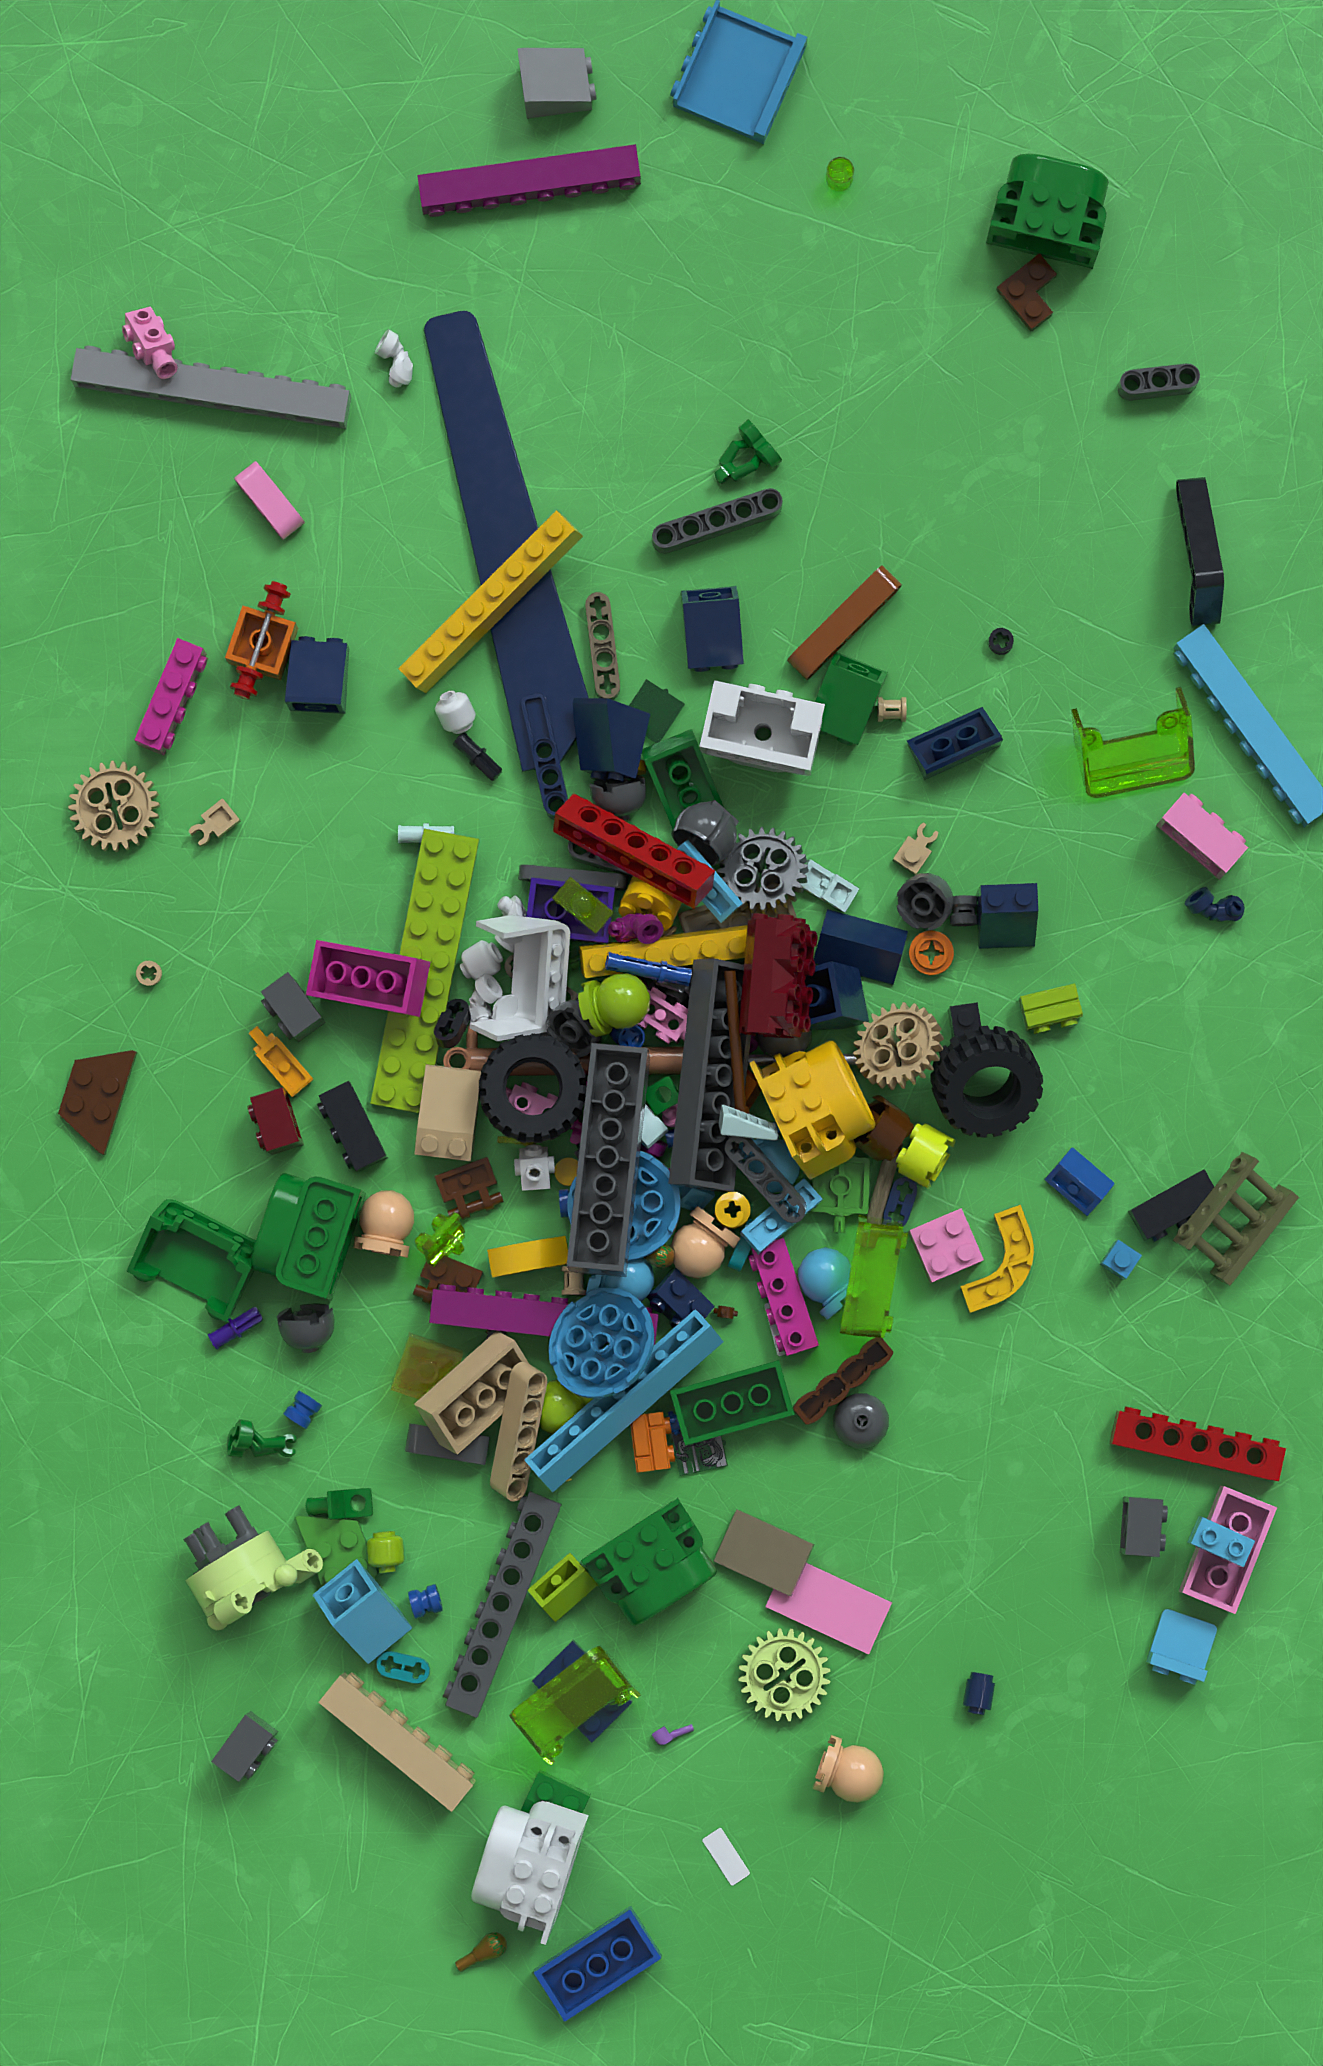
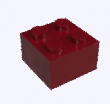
M278 1088L250 1097L252 1104L247 1107L252 1122L258 1123L260 1131L256 1132V1137L263 1151L266 1150L269 1154L274 1155L304 1145L288 1092L284 1088Z

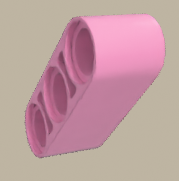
M256 461L234 477L240 488L282 540L305 523Z

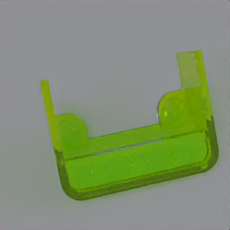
M1181 687L1175 688L1177 709L1160 714L1156 720V730L1103 741L1101 732L1094 727L1083 728L1077 708L1071 709L1078 762L1086 793L1090 797L1101 798L1183 781L1193 775L1195 761L1192 715Z
M858 1215V1226L842 1320L839 1321L840 1334L884 1338L885 1333H891L894 1316H889L899 1252L900 1249L906 1248L908 1233L903 1232L902 1222Z
M597 1646L586 1652L518 1705L510 1713L509 1717L538 1754L552 1765L556 1762L553 1758L557 1757L564 1750L562 1747L565 1743L564 1738L607 1704L621 1706L631 1699V1693L636 1698L641 1694L616 1660L601 1646Z

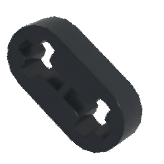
M453 999L449 1001L446 1011L441 1013L434 1028L437 1044L444 1049H450L459 1044L471 1019L469 1006L465 1000Z

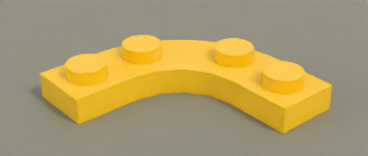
M1021 1205L994 1214L1004 1244L1005 1253L1003 1261L996 1272L960 1286L969 1313L1007 1299L1022 1286L1029 1274L1033 1262L1034 1245Z

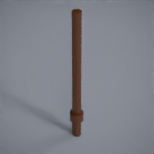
M725 971L735 1104L733 1108L749 1114V1106H746L736 971Z

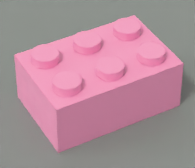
M1183 793L1156 826L1220 880L1248 849L1244 844L1246 840L1238 832L1233 830L1231 833L1223 826L1225 822L1217 814L1206 812L1202 808L1203 803L1195 795L1190 794L1188 796L1186 793Z

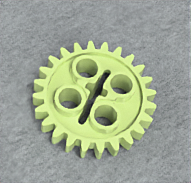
M778 1628L776 1637H773L771 1632L767 1631V1640L765 1641L757 1636L759 1646L755 1647L749 1644L748 1647L752 1654L742 1655V1658L748 1663L747 1665L739 1666V1669L745 1671L746 1675L738 1679L741 1682H747V1686L743 1687L741 1692L751 1693L746 1700L747 1703L756 1700L758 1703L754 1710L757 1712L764 1707L766 1718L771 1712H775L776 1721H779L781 1714H786L787 1720L791 1721L792 1713H796L801 1719V1710L804 1708L809 1713H812L810 1704L812 1702L817 1705L821 1704L817 1695H827V1692L821 1688L822 1684H830V1680L823 1678V1674L830 1672V1668L822 1667V1664L828 1658L818 1657L822 1647L819 1646L813 1649L811 1647L814 1643L813 1638L807 1642L803 1641L804 1632H801L797 1638L794 1637L792 1628L788 1631L787 1636L783 1635L781 1628ZM792 1647L796 1652L795 1659L791 1662H783L779 1657L782 1648ZM800 1659L806 1660L803 1665L789 1674L790 1680L788 1682L781 1679L769 1690L765 1691L763 1689L766 1684L780 1675L778 1671L780 1668L783 1667L784 1670H788ZM761 1664H769L773 1669L771 1677L768 1679L759 1678L756 1674L757 1667ZM807 1670L811 1672L812 1681L810 1684L802 1686L797 1683L796 1676L799 1671ZM785 1687L789 1690V1698L785 1702H777L773 1698L776 1688Z

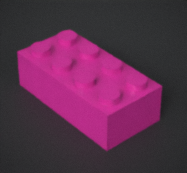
M316 940L306 995L420 1017L431 962L408 956Z

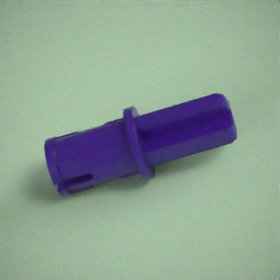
M253 1307L233 1320L230 1318L227 1324L209 1333L208 1337L213 1346L218 1350L234 1338H241L242 1333L262 1322L263 1317L259 1310Z

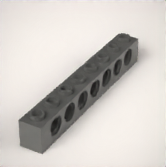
M531 1491L528 1497L524 1495L521 1498L517 1508L521 1515L517 1523L512 1521L506 1536L511 1539L507 1550L501 1548L496 1564L500 1565L497 1576L491 1574L485 1589L490 1592L486 1603L481 1601L476 1611L475 1617L479 1619L476 1629H469L464 1644L469 1645L465 1656L459 1655L455 1664L454 1671L458 1672L454 1683L448 1682L443 1697L448 1699L446 1706L476 1718L479 1716L562 1506L561 1503ZM529 1515L539 1517L541 1521L539 1530L532 1532L525 1527V1520ZM518 1542H526L530 1546L528 1557L520 1558L515 1554L514 1548ZM514 1568L519 1572L520 1579L518 1583L511 1585L505 1581L504 1573L507 1569ZM504 1595L508 1598L509 1607L507 1610L499 1611L494 1607L493 1601L496 1596ZM486 1622H494L498 1625L499 1633L496 1637L490 1638L484 1634L483 1626ZM482 1648L487 1651L488 1660L486 1663L477 1664L473 1660L472 1654L475 1649ZM472 1675L477 1679L478 1686L475 1690L468 1691L462 1686L464 1676Z

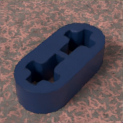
M901 1177L894 1182L887 1200L883 1220L891 1229H900L906 1225L917 1195L916 1183L907 1177ZM904 1182L909 1183V1189L912 1190V1194H906L903 1202L898 1201L900 1191L896 1190L897 1185L902 1186ZM897 1204L902 1205L900 1215L904 1216V1220L892 1224V1218L888 1217V1213L894 1212Z

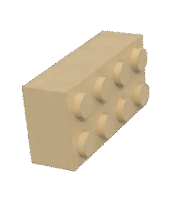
M498 1331L494 1332L414 1404L439 1445L458 1455L503 1414L510 1373L519 1362L528 1363L514 1339Z

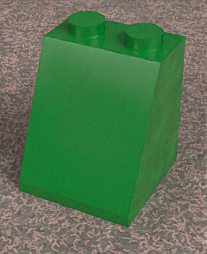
M836 652L829 664L815 700L817 703L825 704L820 735H827L828 733L836 736L837 740L845 745H858L888 672Z

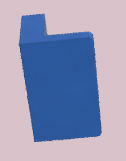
M1071 1148L1044 1179L1086 1216L1102 1201L1114 1185L1111 1179L1074 1148Z

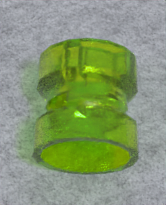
M845 157L834 158L827 166V184L835 191L847 190L853 182L854 166Z

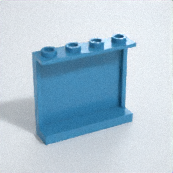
M716 0L713 8L708 6L704 14L703 22L706 24L703 31H697L694 37L692 47H695L692 56L687 55L683 62L681 71L684 74L681 81L676 80L672 87L670 96L673 97V107L764 144L806 49L807 37L797 33L796 37L785 34L720 7V1Z

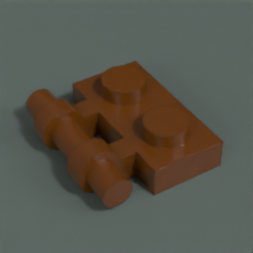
M488 1157L435 1176L444 1203L454 1199L456 1201L457 1207L447 1211L451 1221L462 1218V1220L470 1218V1214L484 1209L486 1211L492 1210L495 1205L504 1202L501 1192L489 1195L487 1187L496 1185L497 1181ZM479 1191L481 1199L465 1203L463 1196Z
M431 1250L420 1275L430 1280L427 1288L417 1284L413 1295L422 1298V1302L431 1304L432 1290L437 1289L439 1284L456 1286V1292L467 1293V1287L477 1288L483 1271Z

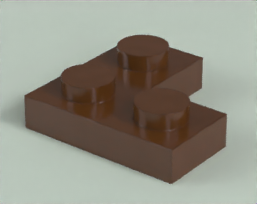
M1039 253L996 288L997 292L1030 331H1033L1053 314V311L1037 292L1057 276V273Z

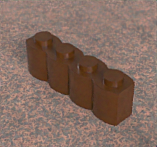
M881 1336L869 1340L861 1347L858 1355L851 1356L843 1361L836 1373L824 1377L817 1384L814 1391L801 1396L793 1406L794 1412L805 1425L816 1422L825 1414L828 1406L842 1401L850 1388L859 1386L866 1381L872 1370L884 1366L891 1359L893 1350Z

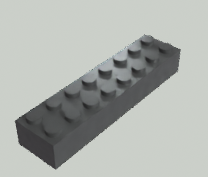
M696 959L693 961L669 1184L707 1191L734 1192L737 1166L725 1152V1145L729 1136L722 1135L719 1128L721 1105L735 1107L724 972L736 971L740 1022L744 965L719 959ZM740 1033L744 1086H746L751 1035ZM734 1141L733 1149L736 1150L739 1148V1143Z
M591 1043L567 1257V1268L570 1272L627 1277L651 1057L648 1048Z

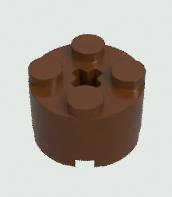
M875 1095L872 1097L875 1101L868 1104L875 1120V1128L855 1138L854 1142L858 1149L874 1160L881 1161L886 1159L891 1161L898 1154V1147L904 1138L911 1134L914 1124L910 1122L908 1114L883 1096Z

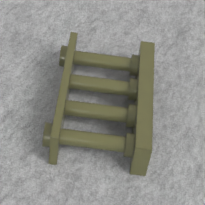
M1241 1152L1239 1156L1233 1159L1230 1168L1187 1223H1184L1179 1228L1178 1234L1173 1239L1175 1243L1188 1250L1193 1245L1215 1263L1210 1273L1216 1279L1229 1286L1299 1198L1293 1191L1279 1184L1275 1189L1253 1170L1259 1161L1244 1152ZM1245 1179L1267 1197L1258 1211L1236 1193V1190ZM1228 1201L1249 1219V1223L1241 1233L1218 1214ZM1211 1223L1232 1241L1231 1246L1224 1255L1220 1254L1201 1237Z

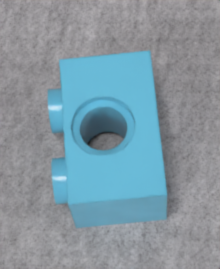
M1198 1516L1187 1543L1244 1567L1255 1540Z

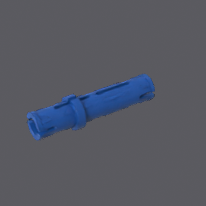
M608 952L605 962V970L657 980V983L662 984L663 982H671L688 987L692 973L691 968L669 965L667 961L661 960L659 963L618 955L612 952Z

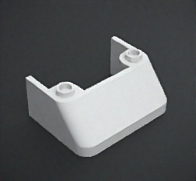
M515 915L476 921V927L499 936L505 943H515L511 994L502 996L495 1002L492 1019L470 1023V1029L495 1041L513 1039L515 1036L522 1034L525 1036L531 1035V1033L547 1032L549 1027V1020L546 1022L548 1015L558 1005L566 1001L570 930L568 926L555 920Z

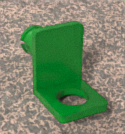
M669 1076L664 1077L647 1088L645 1104L654 1112L655 1116L662 1114L663 1111L678 1103L679 1091ZM661 1086L667 1087L671 1091V1098L668 1102L664 1100L659 1091Z
M371 1488L327 1491V1497L307 1498L306 1512L309 1516L328 1514L329 1520L372 1516ZM355 1495H361L365 1499V1507L361 1511H356L352 1507V1499Z

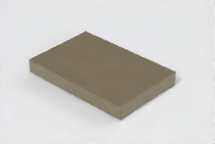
M736 1509L714 1562L792 1597L815 1544Z

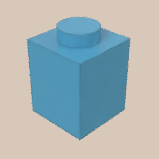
M1116 1240L1100 1265L1122 1280H1125L1142 1255L1120 1240Z

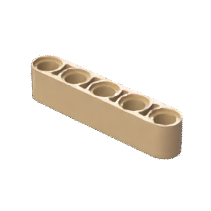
M519 1362L510 1373L490 1478L491 1488L513 1502L520 1500L527 1490L531 1467L524 1459L535 1449L547 1387L546 1375L527 1362Z

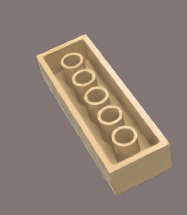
M345 1672L341 1674L318 1703L452 1812L476 1782L473 1778L475 1773L463 1763L459 1766L450 1759L453 1755L442 1745L439 1744L436 1748L428 1741L430 1736L417 1726L414 1730L406 1723L408 1718L396 1708L391 1711L384 1705L386 1699L374 1690L369 1693L362 1687L364 1681L352 1672L349 1675Z

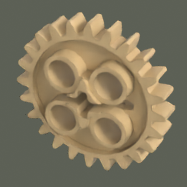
M111 761L109 769H106L104 764L100 763V771L98 772L90 767L91 776L89 778L85 775H80L84 782L83 785H73L79 791L78 794H70L69 796L76 801V804L70 805L68 808L77 813L70 817V820L72 822H80L74 829L77 832L85 830L82 839L85 841L93 837L91 841L93 847L102 842L103 851H106L110 844L115 852H118L119 844H122L126 850H129L130 841L139 846L138 837L140 835L144 838L149 837L145 829H155L150 820L159 818V815L153 812V809L159 808L160 804L152 801L159 794L157 791H149L154 786V783L152 781L144 783L147 777L144 772L136 776L138 771L136 766L127 771L126 762H122L120 768H117L116 763ZM107 783L111 784L113 798L118 804H121L117 806V811L123 824L122 830L118 829L114 812L108 809L112 806V802L106 789ZM122 783H129L131 785L130 792L125 796L118 795V786ZM95 791H102L104 793L103 800L98 804L91 803V795ZM130 809H136L139 813L138 818L134 822H127L125 820V814ZM104 817L111 818V827L107 830H99V821Z
M905 1002L902 1003L900 1009L893 1003L889 1012L882 1007L881 1016L879 1017L871 1014L873 1022H863L867 1029L866 1031H858L857 1034L862 1040L854 1042L858 1049L853 1052L857 1059L855 1064L860 1069L862 1075L871 1084L877 1083L882 1089L887 1084L891 1090H894L897 1083L902 1089H905L906 1081L908 1080L915 1085V1077L918 1075L925 1079L926 1076L923 1071L925 1069L934 1070L930 1063L931 1061H939L940 1058L935 1052L943 1050L939 1043L944 1040L940 1033L942 1029L934 1016L929 1014L924 1007L919 1009L916 1004H913L909 1008Z

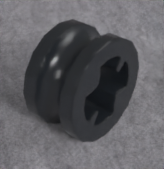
M997 628L990 634L989 647L995 654L1005 655L1012 649L1014 638L1008 629ZM997 635H1001L1003 639L1008 638L1009 642L1005 643L1006 647L1001 648L999 644L995 645L993 643V640H997Z

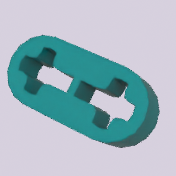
M749 1218L746 1226L754 1221V1219ZM742 1236L728 1264V1267L739 1272L751 1249L749 1243Z
M387 1651L382 1653L377 1660V1669L385 1677L410 1683H421L430 1674L429 1663L421 1657ZM389 1656L394 1657L393 1662L402 1664V1668H392L390 1672H387L386 1666L382 1665V1660H387ZM419 1662L421 1663V1668L425 1670V1674H420L418 1678H414L413 1672L405 1670V1666L414 1667Z

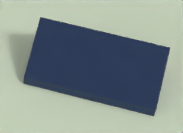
M980 707L907 740V743L924 780L1000 747L1003 738L984 708Z
M827 909L813 960L817 965L833 961L859 968L861 977L894 985L908 931Z

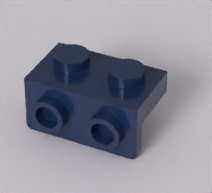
M677 1268L671 1269L656 1289L651 1290L646 1297L651 1301L650 1305L655 1311L663 1313L670 1320L669 1324L672 1328L676 1327L695 1309L705 1319L715 1307Z

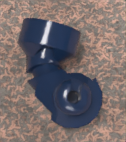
M1207 887L1196 890L1185 901L1186 907L1192 914H1201L1206 918L1210 917L1209 920L1238 921L1242 918L1245 910L1242 899L1233 895H1228L1213 904L1214 896Z

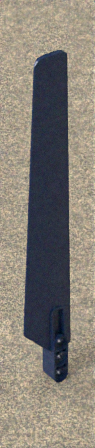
M457 311L429 319L425 324L424 333L480 585H482L538 529V525L477 319L471 312ZM550 569L490 630L522 772L536 770L543 806L547 815L554 820L556 812L549 809L550 804L554 800H561L564 803L568 800L561 763L577 739L573 699L589 697ZM550 747L552 754L549 757L541 758L538 756L540 748ZM549 773L558 775V780L553 785L544 783V777Z

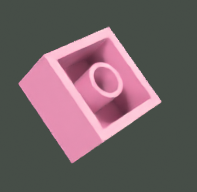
M962 1208L908 1231L930 1283L984 1260Z

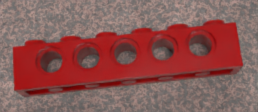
M573 793L555 813L554 833L693 909L712 890L714 869L686 855L683 851L662 842L659 838L640 830L635 825L618 818L613 813L596 806L587 799Z
M1126 1406L1124 1407V1412L1116 1411L1110 1444L1267 1480L1278 1482L1280 1480L1286 1448L1279 1447L1280 1441L1263 1438L1262 1443L1252 1441V1435L1235 1431V1436L1224 1434V1428L1210 1425L1207 1426V1430L1196 1428L1197 1422L1180 1419L1179 1424L1168 1422L1169 1416L1152 1413L1151 1418L1141 1416V1410ZM1142 1422L1146 1423L1150 1428V1434L1145 1439H1140L1135 1432L1136 1426ZM1168 1429L1175 1430L1178 1435V1439L1173 1445L1166 1444L1163 1439L1164 1432ZM1196 1435L1202 1436L1205 1440V1447L1199 1452L1195 1451L1191 1446V1440ZM1224 1441L1229 1442L1233 1447L1231 1456L1227 1458L1222 1457L1219 1453V1446ZM1253 1447L1257 1448L1261 1454L1260 1460L1256 1464H1251L1247 1460V1452Z

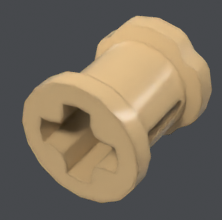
M878 697V722H882L883 719H900L901 722H906V697H901L900 700H884L883 697ZM887 708H898L897 711H886Z
M562 1266L561 1271L564 1272L562 1295H586V1290H584V1273L570 1272L567 1266Z

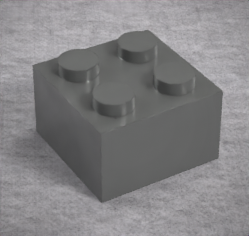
M289 972L261 991L265 997L261 1000L262 1004L273 1017L279 1016L281 1021L277 1024L289 1040L294 1037L300 1042L326 1023Z
M1123 1496L1120 1553L1160 1557V1551H1165L1166 1535L1161 1534L1162 1523L1167 1522L1168 1507L1163 1505L1162 1499Z
M250 1711L245 1714L211 1762L238 1782L244 1778L249 1780L261 1765L257 1761L261 1754L264 1756L269 1754L278 1742L275 1738L278 1731Z

